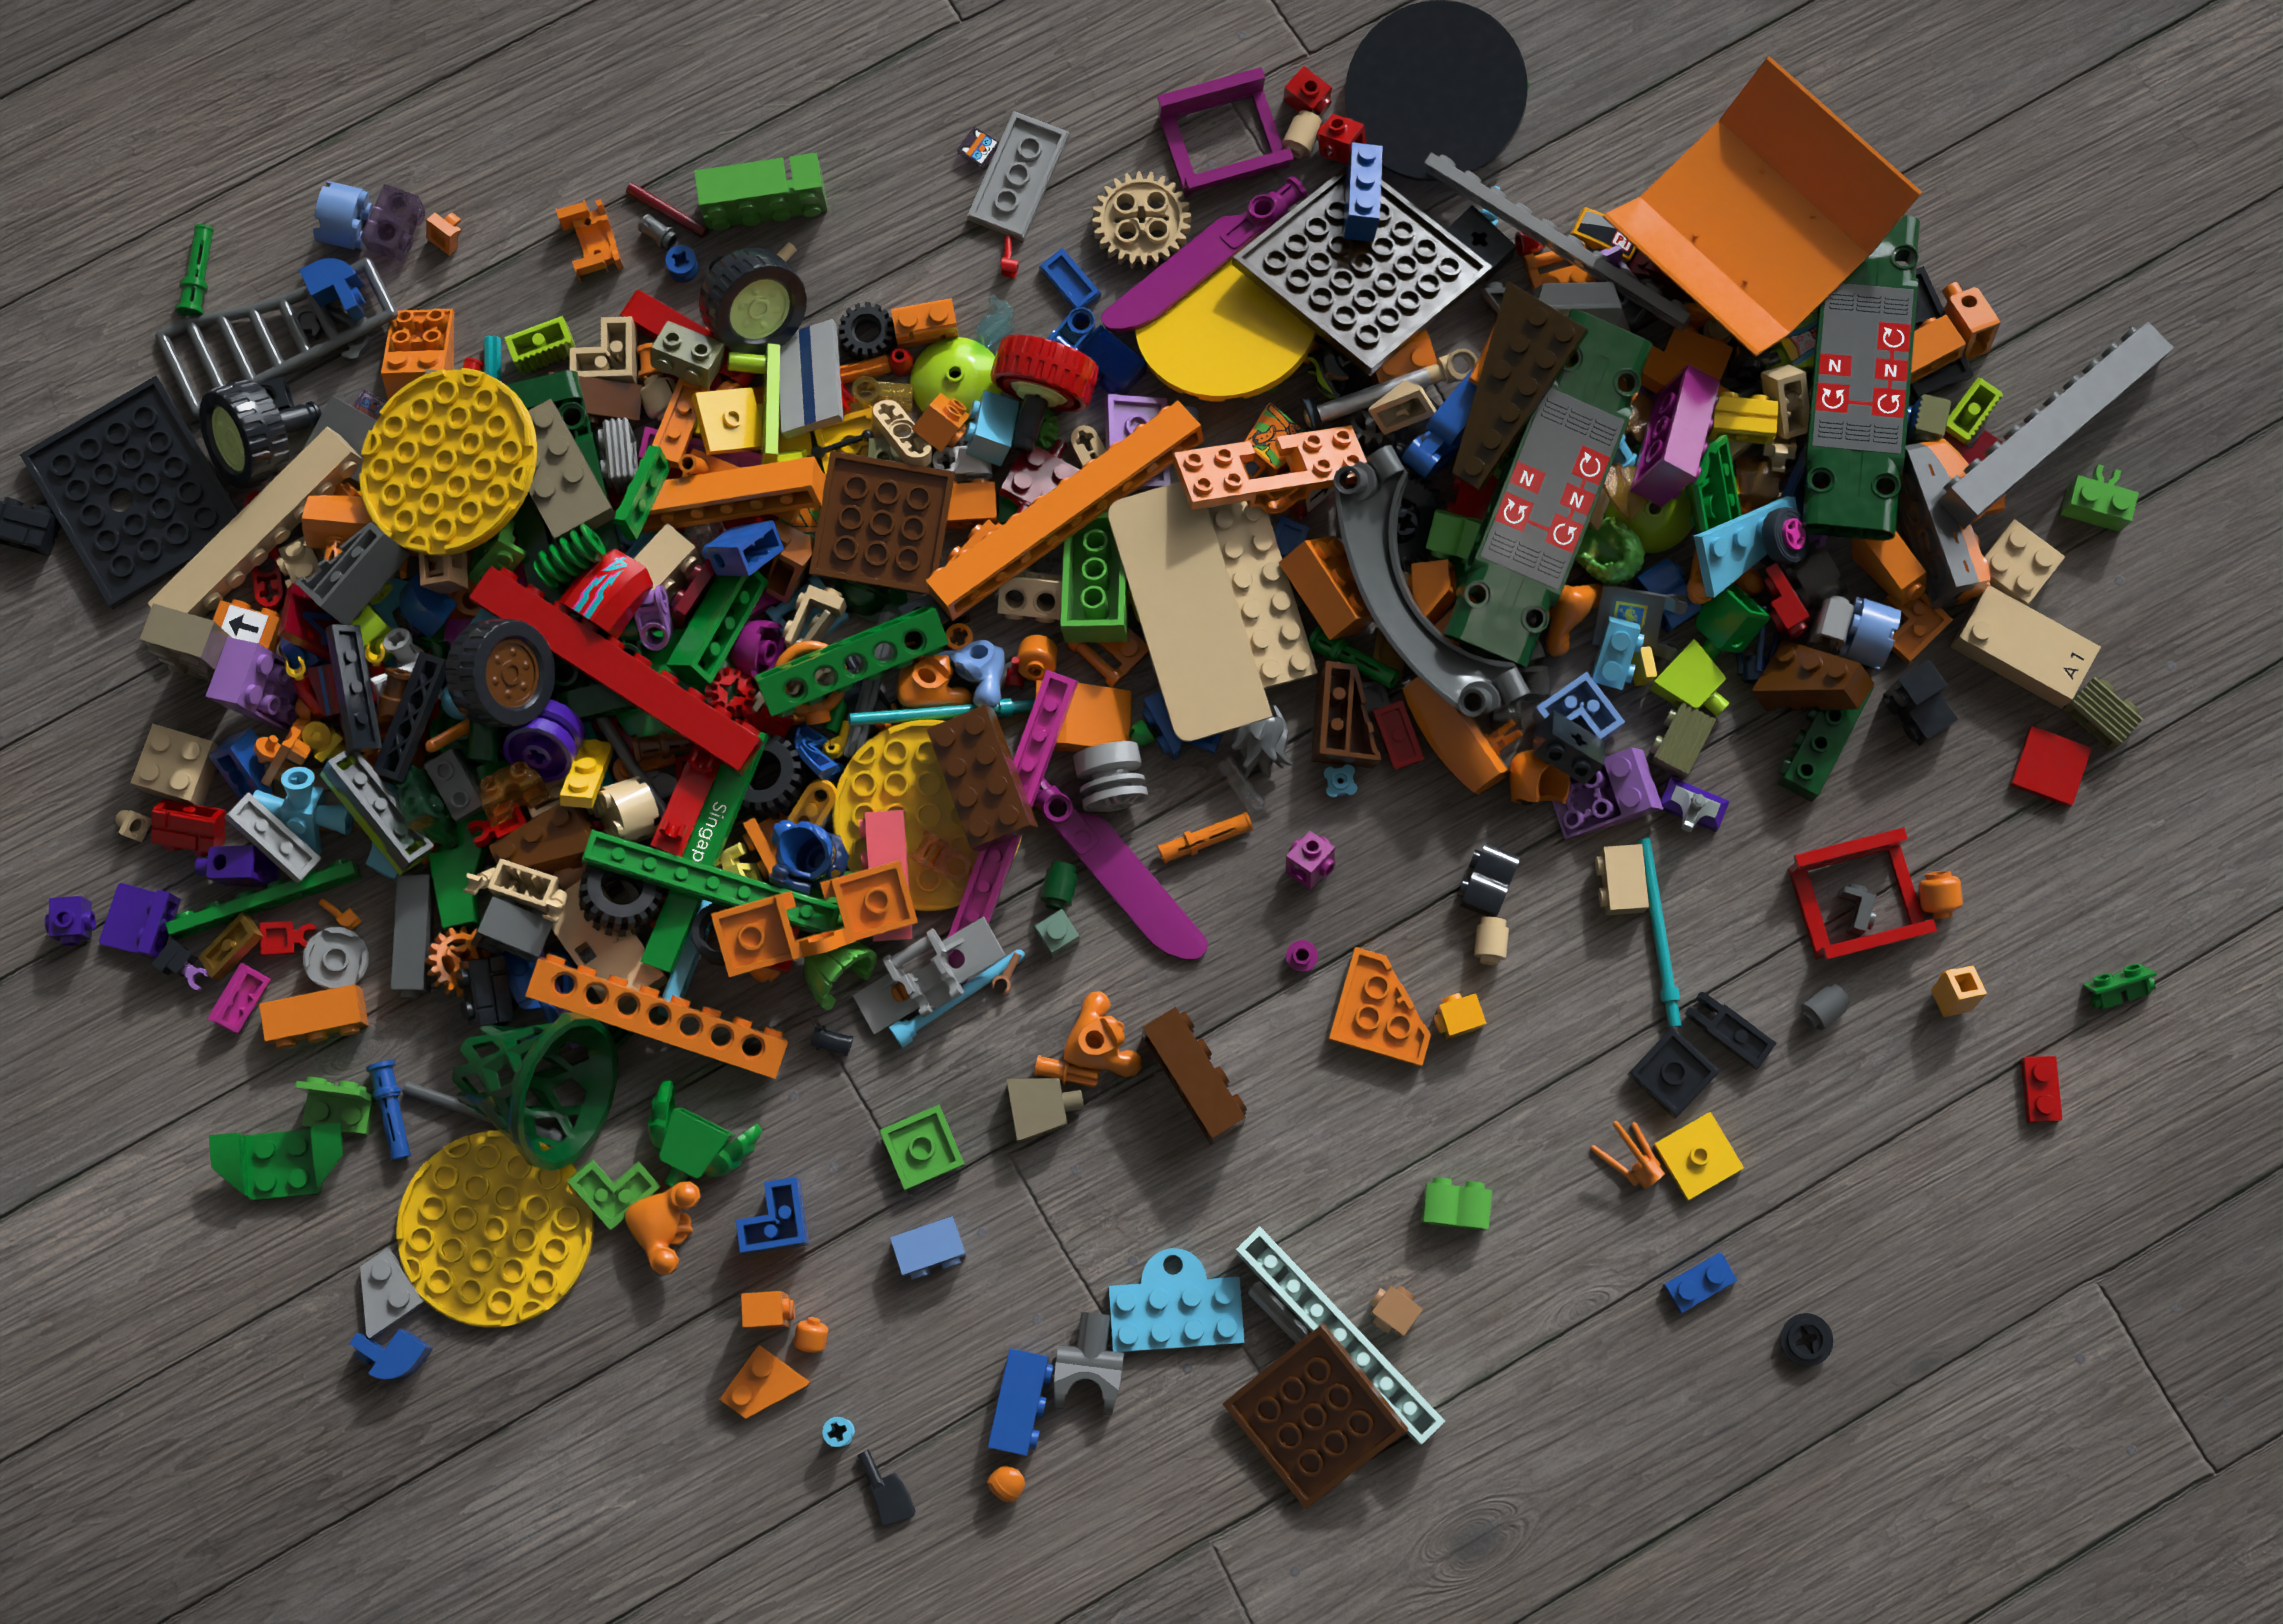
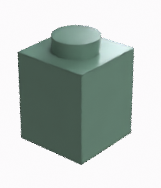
M1063 909L1035 925L1037 935L1053 959L1080 942L1079 934Z

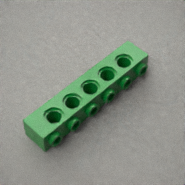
M929 604L757 674L754 678L771 717L777 715L780 718L792 714L796 711V706L806 702L808 705H814L823 701L826 694L835 690L837 693L846 692L854 688V683L865 678L867 681L880 678L884 675V670L895 666L896 669L907 667L914 663L913 658L923 654L926 657L936 655L942 652V647L949 644L936 608ZM912 631L918 632V642L913 646H906L904 643L905 636ZM882 643L889 644L890 651L887 656L883 658L875 657V649L878 645ZM850 656H859L861 661L856 669L848 670L845 668V662ZM821 668L831 669V676L825 682L815 680L816 672ZM791 680L801 681V689L796 694H788L785 691L787 683Z

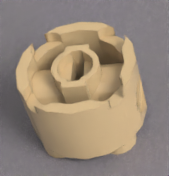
M639 776L600 788L597 799L591 809L597 819L600 818L601 822H603L605 829L602 833L634 843L654 837L659 826H654L653 820L659 818L658 808L648 785L645 782L639 784L641 779Z

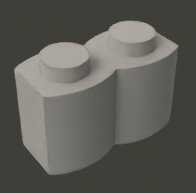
M1832 596L1823 601L1822 607L1816 610L1806 647L1832 655L1837 654L1838 649L1845 644L1854 612V606L1849 604V600L1839 596Z

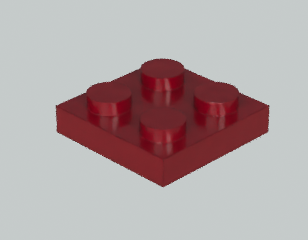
M709 558L703 567L699 564L695 567L688 579L690 582L686 586L685 591L681 589L671 603L670 614L674 629L684 628L714 582L716 573Z

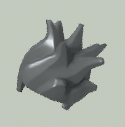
M1276 705L1272 706V718L1244 725L1233 730L1234 741L1231 747L1233 750L1239 749L1245 760L1243 767L1246 778L1257 764L1267 778L1271 777V761L1281 769L1284 768V764H1293L1287 758L1285 752L1288 742L1287 726Z

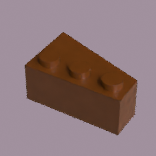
M1325 661L1317 670L1311 761L1337 765L1349 764L1355 767L1373 769L1382 759L1375 744L1372 722L1369 721L1365 705L1367 702L1357 664Z
M559 803L489 846V849L496 864H498L501 858L553 875L555 871L567 868L577 869L585 864L581 863L591 830H597L586 808L561 806Z

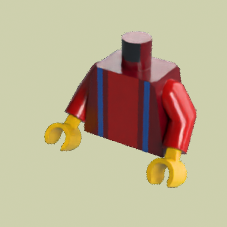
M382 643L380 645L381 653L378 655L370 652V644L366 646L365 656L370 679L385 673V663L382 660L386 649ZM298 656L301 665L298 669L294 670L289 668L286 660V672L289 676L293 677L292 681L300 700L314 715L324 716L326 722L339 720L341 735L344 736L332 664L305 668L304 660ZM371 684L374 705H376L377 701Z

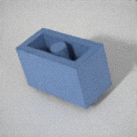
M953 1216L890 1237L901 1273L904 1277L910 1276L911 1280L930 1275L929 1269L942 1265L943 1270L960 1265V1258L966 1256Z

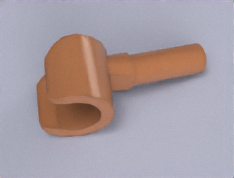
M1014 952L1002 975L995 977L992 981L993 991L998 982L1003 981L1007 983L1003 997L1007 996L1011 991L1010 979L1021 957L1016 952Z

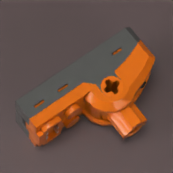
M1944 438L1905 446L1902 477L1900 478L1901 487L1898 494L1897 513L1910 550L1926 571L1925 592L1928 595L1932 610L1967 603L1972 597L1979 596L1990 585L1989 581L1991 580L1988 563L1981 554L1979 538L1973 531L1971 524L1964 529L1938 502L1946 493L1943 487L1956 475L1963 478L1966 475L1963 470L1969 465L1961 454ZM2006 494L1972 523L1977 522L1982 516L2001 513L2006 508Z

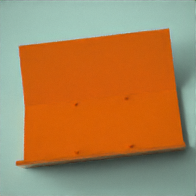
M1768 56L1719 121L1640 197L1607 212L1603 218L1756 357L1788 337L1874 252L1923 192L1775 60Z

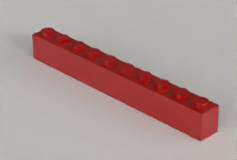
M492 566L489 567L469 596L476 605L498 619H516L527 622L543 635L550 646L552 654L743 775L763 745L761 738L758 737L759 730L745 721L740 726L731 720L733 714L718 704L715 708H712L704 702L706 697L694 688L690 687L688 691L677 685L679 679L669 672L663 670L659 674L650 668L652 662L636 652L633 657L623 651L625 645L611 635L606 640L597 634L599 628L588 620L582 618L578 622L570 617L572 611L563 604L555 601L552 605L543 599L546 595L531 584L525 588L516 581L519 577L510 570L502 567L499 571Z

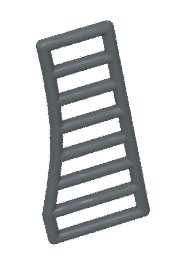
M363 258L350 266L357 275L365 273L383 312L369 319L364 317L354 322L355 326L341 333L338 332L326 305L320 307L310 295L307 286L247 306L186 316L158 330L155 334L156 340L192 416L199 418L200 401L170 340L171 338L187 331L213 388L225 385V382L199 326L218 324L244 380L261 383L282 377L398 317V312L373 261L370 258ZM305 299H309L328 338L311 347L291 306ZM280 310L300 354L283 361L261 314ZM244 318L250 319L272 368L258 375L255 374L230 321Z

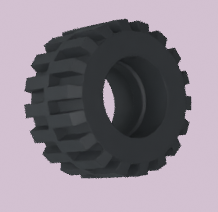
M766 733L769 738L741 807L751 815H757L760 819L766 820L769 816L773 820L780 819L779 813H783L786 817L792 812L791 808L797 804L806 786L812 782V779L807 775L811 773V769L788 740L786 741L779 735L773 737L770 733ZM770 764H781V773L777 782L768 789L756 790L755 782L759 772Z
M587 864L586 870L582 874L579 888L580 911L584 910L583 917L587 922L592 920L593 928L597 931L602 927L606 929V935L612 936V932L616 931L619 933V937H626L627 931L630 930L632 935L639 933L641 926L646 928L650 925L651 918H655L660 905L663 887ZM623 880L631 883L637 889L640 897L630 904L619 905L609 901L603 895L601 888L610 881Z

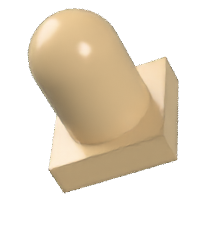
M122 810L118 812L115 818L116 824L120 827L118 833L139 842L143 841L152 820L150 817L132 810Z

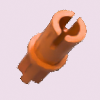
M1038 1055L1034 1070V1076L1058 1078L1064 1085L1066 1082L1093 1088L1097 1086L1100 1075L1099 1070L1077 1067L1068 1061L1042 1057L1041 1055Z

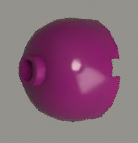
M754 620L745 623L729 651L733 668L741 669L742 674L751 677L753 682H756L755 675L774 668L778 658L787 648L784 643L785 638L780 636L779 629H783L782 625L767 620Z

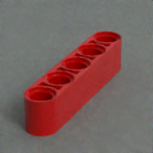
M640 290L634 292L619 314V317L632 316L637 330L654 341L667 321L717 340L705 327ZM725 347L724 364L718 372L721 380L726 381L730 379L734 383L738 382L742 388H748L757 373L727 371L728 353L732 351Z

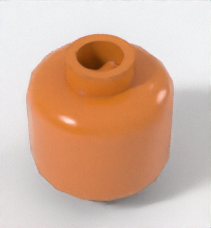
M1031 635L1024 638L1019 644L1017 657L1019 658L1018 672L1027 680L1035 682L1036 680H1043L1046 670L1055 672L1058 649L1053 640L1042 635Z
M1951 871L1925 874L1926 879L1921 880L1918 885L1922 910L1927 913H1933L1934 919L1953 917V911L1963 906L1960 879L1952 876Z

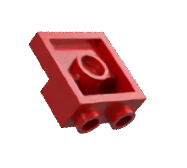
M1776 562L1765 569L1767 578L1764 579V586L1774 600L1771 602L1772 612L1769 613L1771 616L1770 620L1779 634L1785 632L1788 638L1794 641L1808 632L1806 628L1810 626V616Z

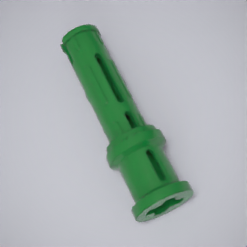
M196 224L194 226V236L186 277H183L179 284L182 291L180 302L175 306V312L184 317L204 314V310L201 307L203 296L208 292L205 276L212 236L214 234V229L205 224ZM200 246H201V247H202V251H201V256H200V262H199V265H197V259H198V254H199V248H200Z
M1318 626L1310 636L1308 643L1312 653L1316 651L1329 658L1332 662L1357 664L1358 671L1361 674L1382 683L1390 689L1397 683L1400 676L1399 670H1395L1351 647L1347 639L1342 637L1341 639L1329 640L1321 626ZM1359 661H1361V662L1367 664L1368 666H1370V667H1372V668H1374V669H1376V670H1378V671H1375V670H1373V669H1371V668L1365 666L1364 664L1360 663Z

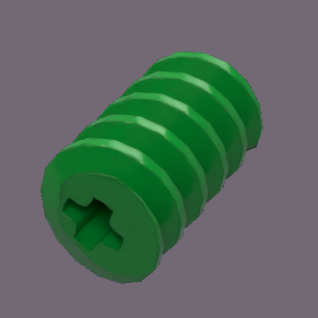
M585 523L580 525L581 536L575 530L570 531L572 542H569L563 536L559 539L561 549L553 543L550 544V556L543 550L539 551L538 554L541 562L534 561V568L549 588L553 590L558 589L561 586V582H569L571 575L578 576L582 569H589L592 562L598 563L602 560V555H606L605 547L600 538Z

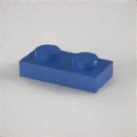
M1719 1252L1663 1284L1679 1313H1683L1738 1280L1723 1254Z

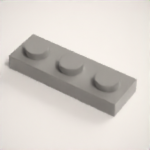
M249 792L224 817L296 883L300 882L321 859L318 854Z

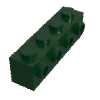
M1874 686L1859 710H1821L1819 707H1811L1806 717L1810 721L1806 731L1800 729L1793 741L1792 746L1796 750L1792 758L1786 756L1779 768L1778 773L1782 777L1778 785L1810 802H1813L1819 796Z

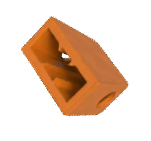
M1958 282L1947 285L1942 290L1947 300L1944 311L1966 342L1964 354L1967 360L1990 352L2001 323L1999 318L1978 288L1974 287L1963 291Z

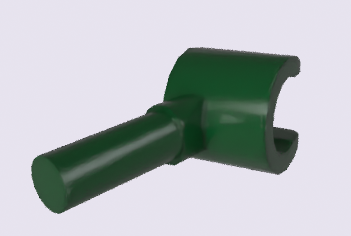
M418 637L413 638L412 643L414 645L431 650V655L442 659L448 658L450 651L449 641L433 642Z

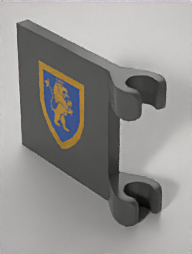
M1603 584L1592 645L1600 646L1608 617L1612 616L1638 623L1641 628L1640 634L1645 635L1642 647L1650 646L1653 655L1673 661L1678 655V643L1674 641H1657L1663 610L1666 609L1674 613L1684 614L1687 611L1688 598L1685 595L1679 594L1665 595Z

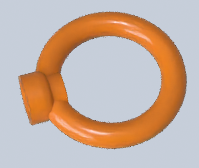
M819 641L796 643L780 655L774 668L792 661L800 655L814 652L829 645ZM786 687V688H785L786 693L790 694L789 691H788V689H787V687ZM835 690L825 700L817 704L808 705L804 703L796 706V711L793 713L805 716L806 725L828 722L831 720L830 711L841 702L846 692L837 693Z

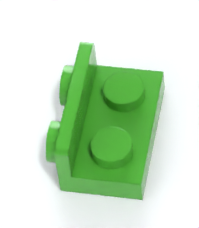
M510 520L500 532L477 546L472 552L467 571L470 581L478 584L490 566L499 571L502 567H505L512 572L525 558L526 551L513 544L515 536L512 533L515 521Z

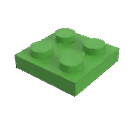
M940 1104L880 1130L905 1191L965 1166Z

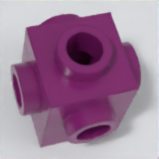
M1311 831L1302 839L1298 838L1289 849V853L1286 855V874L1310 890L1322 877L1327 878L1333 872L1336 865L1335 847L1328 839L1322 836L1319 837Z

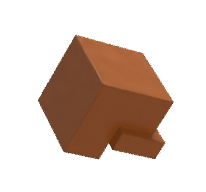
M777 519L775 526L784 550L760 567L758 571L769 581L765 587L766 593L788 604L808 579L815 539Z

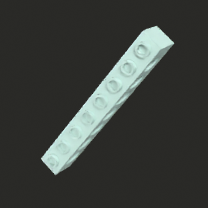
M1260 1226L1235 1250V1253L1310 1332L1324 1322L1408 1427L1406 1433L1418 1445H1422L1445 1422Z

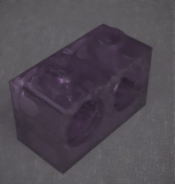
M384 184L360 236L365 247L370 251L401 261L404 253L410 251L413 244V233L416 227L422 224L425 217V207L419 196ZM407 207L404 213L395 214L399 208ZM395 233L393 239L383 241L386 235Z

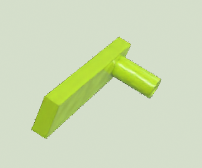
M768 344L765 355L729 352L727 371L763 374L761 465L775 463L778 456L780 345Z

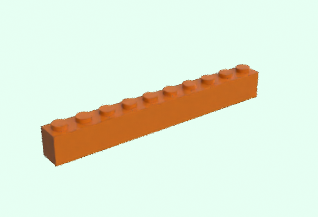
M1176 401L1171 406L1162 408L1157 416L1146 424L1137 426L1132 434L1120 442L1113 443L1105 453L1096 459L1088 461L1073 476L1061 480L1057 487L1046 495L1037 497L1032 505L1021 513L1012 515L997 530L988 532L980 542L970 549L960 552L956 559L945 567L936 569L925 580L931 596L952 621L1106 512L1115 501L1127 497L1173 464L1172 460L1175 452L1192 450L1204 441L1201 424L1179 401Z

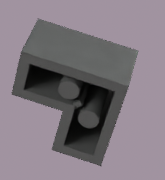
M492 896L471 945L497 956L502 955L506 951L535 963L539 958L554 922L543 918L542 914H547L537 909L527 911L517 907L518 903L511 898L505 896L496 898Z

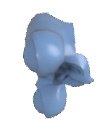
M978 640L969 643L962 649L938 653V655H948L953 672L955 671L969 682L979 683L973 697L975 705L978 707L987 705L992 708L1000 702V682L1005 667L1004 651L1001 647L994 646L987 640Z

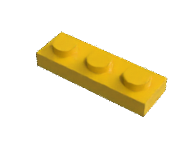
M597 739L583 740L560 793L561 806L593 808L613 755V747L609 742Z

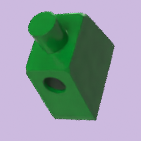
M1731 583L1716 597H1712L1711 601L1703 604L1695 623L1696 628L1707 637L1702 648L1712 660H1717L1721 651L1742 652L1771 616L1736 583Z

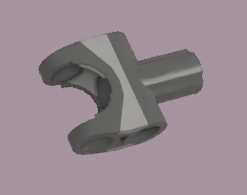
M1081 1312L1077 1347L1058 1345L1054 1374L1056 1409H1064L1066 1395L1069 1394L1070 1388L1076 1382L1090 1380L1095 1382L1102 1390L1103 1400H1105L1103 1415L1112 1416L1121 1383L1124 1353L1106 1351L1110 1324L1109 1315Z

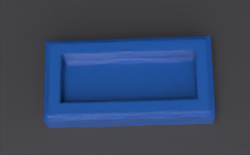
M1063 248L1039 265V271L1072 309L1078 307L1087 308L1101 297L1099 289Z

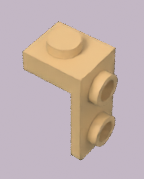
M809 585L806 593H800L795 604V610L798 611L794 620L787 622L782 634V638H785L784 643L787 649L799 639L813 607L823 611L827 609L833 615L840 618L843 617L847 605L840 592L829 587H825L822 590Z

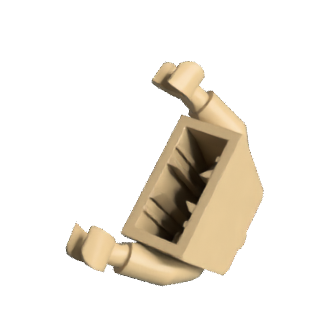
M501 858L496 868H490L477 875L467 873L466 878H469V883L462 891L476 895L479 889L488 888L496 898L505 896L515 900L518 903L517 907L524 910L537 909L547 914H542L543 918L555 923L558 922L567 902V894L563 890H559L558 877Z

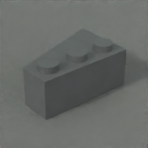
M372 522L368 523L341 545L343 551L331 561L324 558L319 562L318 567L320 569L311 577L306 579L302 576L295 582L323 610L343 625H349L360 616L362 609L382 590L387 580L403 566L405 560L410 555L402 546L398 545Z

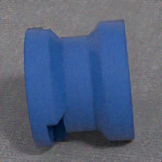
M676 245L667 252L665 257L666 266L674 280L685 283L697 276L699 264L691 248L685 245Z

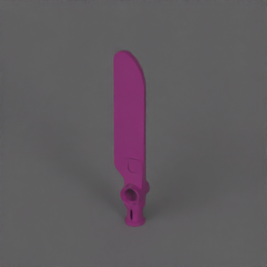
M1290 176L1287 179V184L1277 192L1271 191L1267 195L1262 194L1254 197L1249 203V210L1243 215L1223 216L1216 220L1109 306L1101 315L1104 327L1110 332L1123 333L1140 329L1158 319L1230 261L1234 255L1289 212V208L1299 200H1305L1308 194L1302 183L1294 176Z
M1043 777L1033 805L1043 815L1045 822L1052 826L1155 947L1167 955L1182 960L1199 959L1207 951L1208 942L1206 937L1126 843L1101 816L1078 813L1072 806L1070 798L1062 794L1055 785L1051 786ZM1055 803L1062 804L1066 809V813L1062 817H1054L1050 814L1049 807Z

